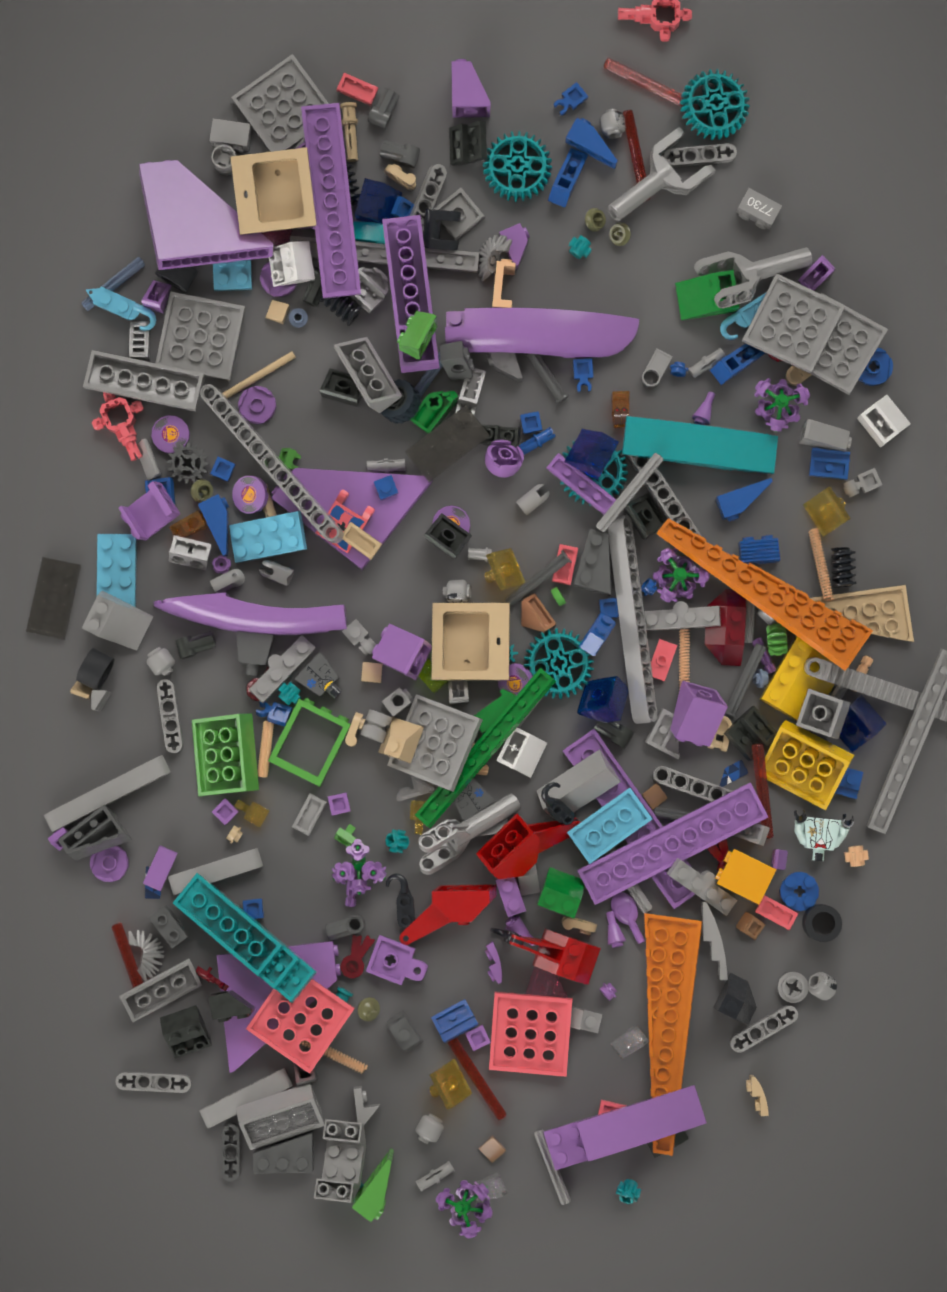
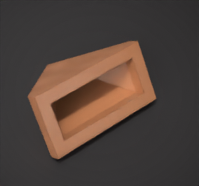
M535 593L522 601L521 626L546 632L556 625V622Z

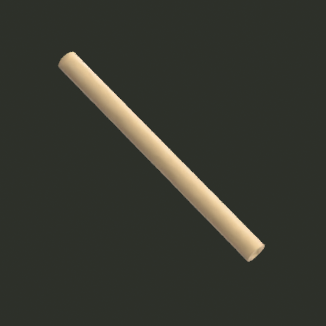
M291 351L226 390L223 394L227 399L290 362L296 356Z

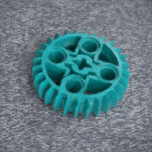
M709 69L707 75L704 71L701 72L700 76L696 74L694 80L690 79L689 85L684 87L686 92L681 94V97L684 99L680 101V104L684 106L681 107L680 112H686L682 119H689L686 125L692 124L691 131L697 129V136L702 132L704 133V139L708 134L711 135V140L715 138V135H717L718 140L723 135L725 138H728L730 133L732 135L735 134L736 129L739 130L742 127L741 124L745 123L746 119L744 117H747L749 114L746 110L750 108V105L745 103L750 98L744 97L748 90H741L744 84L738 85L739 78L733 80V73L728 77L726 76V70L721 75L719 74V69L714 74ZM708 83L714 84L716 89H710ZM722 84L731 89L732 92L723 93ZM702 86L703 95L693 97L695 90ZM729 99H734L737 105H732ZM692 104H698L701 110H695ZM737 112L734 120L728 124L727 114ZM698 117H707L708 125L702 123ZM714 120H719L722 126H717Z
M511 131L510 137H507L504 133V140L497 137L498 144L492 142L491 147L493 149L487 148L489 155H487L485 160L488 162H483V167L487 168L483 170V174L488 175L485 181H491L489 188L495 186L494 193L496 194L498 191H501V198L507 194L508 201L511 196H514L515 202H517L520 196L522 201H524L525 195L529 199H532V193L538 196V188L542 191L544 190L543 184L547 185L549 182L546 178L551 177V173L548 171H552V165H547L552 162V158H547L550 155L549 151L544 152L546 145L540 147L541 139L535 142V135L528 138V132L521 136V132L518 131L517 136H514L513 131ZM519 144L523 146V150L516 151L513 147ZM510 145V155L498 154L501 149ZM527 146L534 149L538 156H527ZM501 162L504 166L501 169H497L494 167V164ZM517 163L520 166L519 169H516L515 167ZM539 164L542 168L539 171H535L531 166ZM496 176H508V187L504 186ZM526 177L538 178L534 184L525 188ZM517 181L520 182L522 186L520 188H514L511 184Z
M596 435L592 441H590L589 436L586 437L585 442L582 438H579V444L573 441L572 445L574 448L567 446L566 449L569 453L563 452L562 456L581 472H583L584 468V474L612 497L613 493L619 495L617 488H624L620 482L625 483L627 481L622 476L628 475V471L623 470L628 467V464H622L626 457L619 456L622 450L615 451L617 444L611 447V440L604 443V437H602L600 441H597ZM588 447L601 448L594 457L584 450ZM605 452L609 453L611 459L603 461L600 455ZM578 453L582 454L584 460L576 462L573 456ZM613 461H615L617 467L616 479L606 470ZM588 467H590L591 469H593L594 467L597 468V474H589L590 469ZM604 479H609L612 482L610 488L602 486ZM566 485L563 491H571L568 497L575 495V502L581 498L582 505H584L585 500Z
M556 628L555 634H552L549 629L547 636L542 632V639L535 637L536 644H529L533 648L532 650L526 649L530 656L524 657V660L529 662L524 664L523 667L529 668L532 676H534L536 673L535 666L543 664L546 668L545 672L553 675L554 680H556L555 685L557 688L551 687L545 694V697L552 693V699H554L556 694H559V698L562 699L565 693L567 698H569L570 691L576 695V688L583 690L581 683L587 685L588 682L585 678L592 677L588 673V671L594 670L593 667L589 666V664L594 663V660H589L588 658L592 655L579 647L582 640L578 641L579 634L575 638L572 637L573 631H570L567 635L565 629H563L562 633H559L558 628ZM551 640L557 641L558 649L550 650L548 642ZM561 640L572 643L577 649L565 652ZM544 645L547 658L535 662L538 650ZM579 653L582 656V662L574 663L572 655ZM550 655L553 656V659H551L550 661V667L553 670L552 672H549V665L546 662L550 660ZM569 655L568 661L571 666L567 668V673H565L564 669L567 667L568 663L566 657L564 656ZM556 657L559 659V661L564 662V664H562L561 670L558 668V666L553 665L556 662ZM583 665L579 678L573 683L570 670ZM567 677L570 682L569 686L561 687L559 679Z

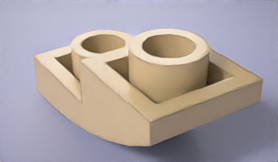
M749 1075V1080H746V1089L752 1097H758V1099H755V1111H759L760 1116H769L763 1089L756 1077Z

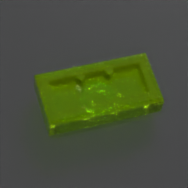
M427 658L419 677L435 694L448 680H432V662Z

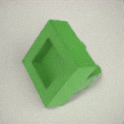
M282 448L279 458L289 469H295L298 466L293 464L294 458L301 459V456L296 453V450Z
M351 824L348 825L346 830L339 828L334 839L346 847L351 846L356 839L352 836L356 828Z

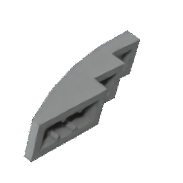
M476 368L472 369L473 377L464 379L448 437L449 443L464 447L467 445L486 371Z
M701 901L702 941H709L710 960L718 961V979L728 980L726 957L719 929L707 902Z

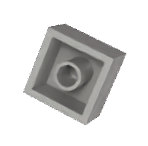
M808 689L796 725L831 738L839 739L850 702Z

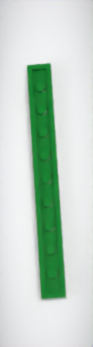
M540 668L471 748L454 792L439 786L417 811L415 816L428 828H431L548 692L556 680Z

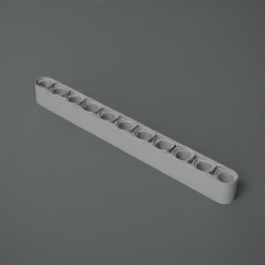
M211 384L203 386L200 391L202 399L318 532L331 543L341 542L344 533L340 526L226 396ZM214 390V396L209 399V392ZM226 404V410L220 412V407ZM235 418H238V424L236 426H232V421ZM250 431V438L248 440H245V433ZM262 445L263 451L260 454H257V447ZM275 459V465L269 468V461ZM287 473L286 481L281 482L282 474ZM299 487V494L293 496L294 488ZM308 501H311L312 507L309 510H306L305 504ZM324 515V522L318 524V517ZM336 529V536L334 538H330V531Z
M629 515L618 516L609 526L608 536L632 719L636 724H643L657 720V707L633 523Z

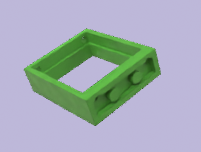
M304 698V700L299 699L268 761L321 787L347 736L351 724L348 723V718L339 715L337 718L331 715V710L323 706L321 709L315 707V702ZM302 707L343 727L318 777L278 757Z

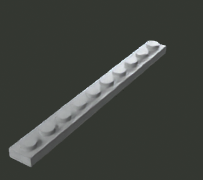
M290 236V242L309 241L311 256L318 259L316 238ZM355 241L358 262L388 265L385 244ZM425 248L426 264L429 269L478 273L479 252Z
M941 648L868 820L866 825L868 828L884 834L887 832L947 689V650Z

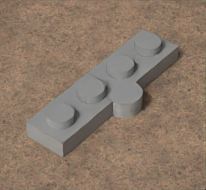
M679 601L675 603L673 609L644 611L647 631L721 626L719 606L689 608L685 602Z
M301 635L282 656L275 654L269 657V669L255 682L249 691L259 701L264 703L311 655L316 647Z
M679 858L676 859L667 875L725 916L728 915L737 902L734 897L715 885L716 876L712 872L704 871L700 874Z

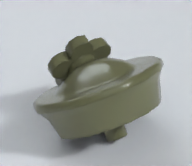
M598 208L589 209L585 215V223L588 229L596 232L606 223L605 214Z
M622 222L613 225L609 232L611 241L617 246H623L628 243L631 236L630 228Z
M202 479L196 481L191 487L192 498L198 503L211 498L213 495L211 483Z
M371 997L360 1001L357 1008L359 1017L364 1021L374 1020L380 1011L378 1001Z

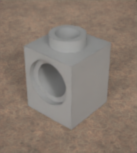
M399 687L381 702L392 716L395 717L412 704L410 701L412 696L406 688L402 690ZM394 697H403L404 703L401 706H395L393 704Z

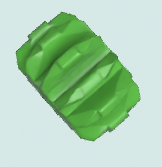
M778 623L768 625L766 634L769 654L776 656L786 654L788 652L786 628Z

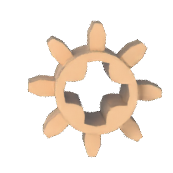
M862 845L848 847L849 852H844L845 862H850L851 867L865 865V860H869L868 850H863Z

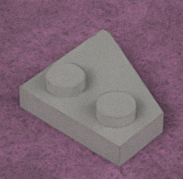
M662 708L645 743L675 759H679L680 741L675 738L670 729L674 714Z

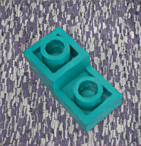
M354 221L356 242L385 244L383 224Z

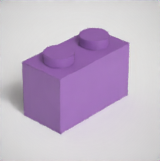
M515 877L496 879L495 881L507 916L510 917L525 912L526 909Z

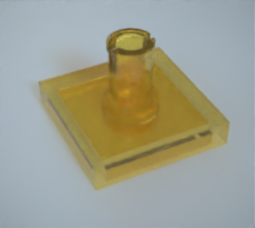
M831 487L826 488L803 504L823 537L851 519L845 510V502L841 504L843 499L837 498Z
M512 548L486 555L492 569L484 574L488 583L496 580L500 591L521 586L525 583Z
M455 1059L447 1062L430 1074L434 1083L430 1087V1093L435 1098L440 1095L447 1110L453 1108L472 1094Z

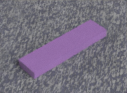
M559 453L546 467L548 471L603 515L616 501L614 497Z

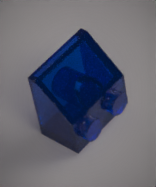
M365 178L355 212L356 220L383 224L382 219L396 218L391 212L397 197L402 196V192L383 182Z
M582 429L564 462L598 480L619 441L603 432Z
M618 676L587 681L588 684L584 686L577 713L604 723L620 721L629 693L625 683Z
M860 695L850 703L839 738L851 752H854L877 735L886 725V722L867 700Z

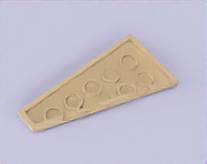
M906 585L835 594L833 596L834 600L831 601L823 600L824 597L822 596L810 598L816 602H823L825 607L832 611L837 610L841 612V616L848 620L854 619L872 629L871 635L914 642Z

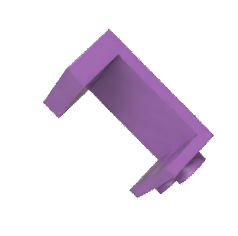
M152 481L147 485L150 490L129 507H119L122 513L121 518L129 524L130 532L136 539H149L181 514L160 482Z

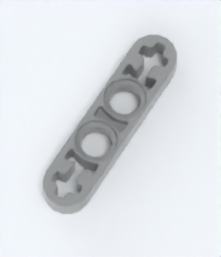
M729 143L668 149L663 157L672 168L732 162L736 157L737 150L734 145ZM717 149H720L719 153H724L726 149H729V152H733L730 157H727L726 154H720V158H717ZM707 150L713 151L714 158L706 159L704 152ZM693 152L696 158L694 161H688L685 158V154ZM680 153H682V162H680V158L674 159V162L667 159L670 154H673V157H679Z
M441 164L432 165L428 169L410 213V216L417 214L424 217L421 218L422 232L424 231L425 213L419 210V204L423 202L427 205V209H433L447 174L445 167ZM439 169L438 173L441 175L435 178L436 173L434 170ZM428 185H431L434 188V194L432 196L426 193V187Z
M163 679L157 684V694L165 747L170 753H179L183 748V738L175 685L172 681ZM164 683L171 686V689H168V696L173 695V699L166 698L162 700V696L166 697L165 691L161 690ZM168 701L174 704V709L171 712H166L163 708L164 704ZM170 720L175 721L177 724L174 731H168L166 728V724ZM178 733V737L174 736L175 742H179L176 750L169 747V744L172 743V737L168 738L167 734Z
M791 1005L783 1006L731 1037V1048L736 1052H744L797 1020V1009ZM787 1009L789 1011H794V1013L792 1014V1019H789L788 1017L782 1019L785 1022L784 1024H782L781 1020L776 1016L777 1014H780L781 1017L786 1015L785 1010ZM771 1018L777 1020L778 1025L775 1029L767 1027V1021ZM754 1028H758L761 1031L758 1039H753L750 1036V1032ZM746 1033L747 1038L751 1041V1043L748 1044V1041L746 1040L742 1043V1048H739L738 1046L734 1047V1044L736 1043L735 1039H745L743 1034Z
M122 1072L116 1077V1085L121 1090L184 1093L191 1088L192 1079L186 1074ZM126 1076L128 1080H133L134 1076H137L135 1079L136 1087H133L134 1083L131 1082L123 1086V1082H120V1079ZM145 1076L149 1079L150 1083L147 1087H142L139 1084L140 1077ZM161 1077L168 1079V1087L161 1088L158 1081ZM172 1077H175L174 1082H180L184 1078L188 1085L184 1089L181 1088V1085H174L175 1089H172Z

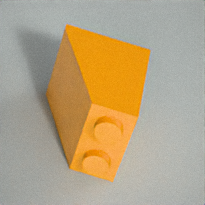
M733 849L732 852L728 851L724 859L727 864L724 870L719 869L715 877L718 880L717 884L759 905L776 869L736 849Z

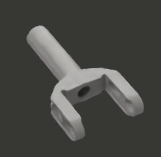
M680 127L653 146L650 152V174L608 205V211L616 221H620L661 189L668 190L674 194L687 195L716 172L712 165L704 166L686 181L681 182L679 175L665 158L661 156L668 149L675 146L685 134Z
M805 247L751 262L740 254L728 251L700 259L696 262L694 270L699 276L734 270V275L740 284L721 289L714 298L719 308H727L751 301L760 280L773 277L776 273L780 275L811 266L812 255L810 250ZM721 261H725L722 265L717 266ZM708 265L706 269L700 271L703 266ZM745 291L742 295L737 296L740 292ZM727 296L725 300L720 301L721 298Z
M510 793L461 823L456 819H448L419 837V848L429 853L421 858L419 862L420 871L423 874L430 875L445 867L464 852L471 839L519 811L521 806L516 796ZM445 829L447 830V836L441 837L438 832ZM429 839L433 844L430 847H425L422 845V841ZM446 851L450 856L447 859H442L439 857V853ZM431 861L433 867L426 869L423 867V863Z

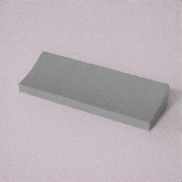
M92 350L83 387L85 389L196 412L205 376L204 373Z

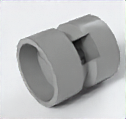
M224 144L214 148L211 158L216 171L221 175L228 176L233 174L231 157L236 156V153L232 147Z
M369 709L365 719L367 724L363 725L360 735L383 743L387 734L385 729L389 728L392 717Z

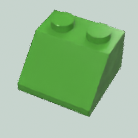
M416 311L414 316L411 315L406 323L408 328L405 333L402 332L397 343H399L400 351L420 360L437 329V316Z

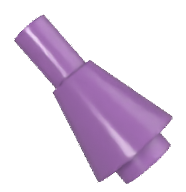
M708 392L705 401L692 416L695 424H710L711 404L715 393Z
M607 912L609 924L608 945H612V948L621 947L626 939L616 923L614 912Z
M513 915L506 921V930L516 932L523 937L534 938L529 934L519 915Z

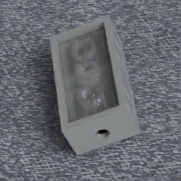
M311 1083L236 1107L238 1123L250 1150L324 1126L322 1110Z

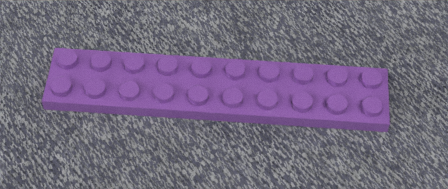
M339 103L302 106L305 147L308 148L317 222L315 233L323 298L361 295Z
M595 729L563 750L568 760L575 766L600 749L621 780L620 783L596 798L601 807L628 788H631L652 817L651 821L625 839L627 844L663 827ZM686 859L683 860V862L691 867ZM669 867L651 878L672 908L675 909L695 894L667 875L671 868Z
M751 782L577 871L596 905L671 867L677 858L683 861L768 818V815Z

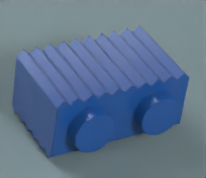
M773 535L761 536V540H754V537L742 538L743 541L738 543L740 560L746 564L751 563L753 565L778 563L780 561L778 538H773Z
M600 613L579 647L592 656H596L616 625V622L611 617Z

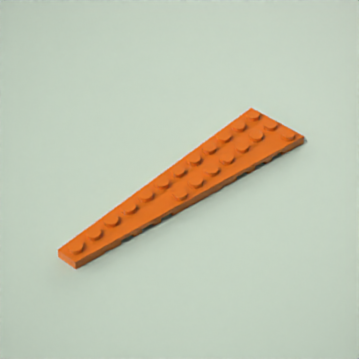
M669 518L656 533L844 671L849 667L873 632L872 629L854 619L850 621L841 616V612L826 608L823 602H816L810 599L808 594L797 590L792 585L751 563L746 564L739 560V556L735 554L730 555L722 551L723 548L717 544L715 546L706 542L704 537L693 533Z
M644 913L651 1096L653 1098L682 1089L703 921ZM676 1134L653 1141V1153L673 1156Z

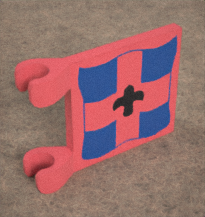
M341 490L328 514L340 526L343 532L350 522L363 530L375 509L367 506L361 517L342 505L349 496V493ZM333 529L330 531V538L336 536L337 530ZM317 530L316 534L324 538ZM344 540L339 543H332L346 553H349L352 548Z

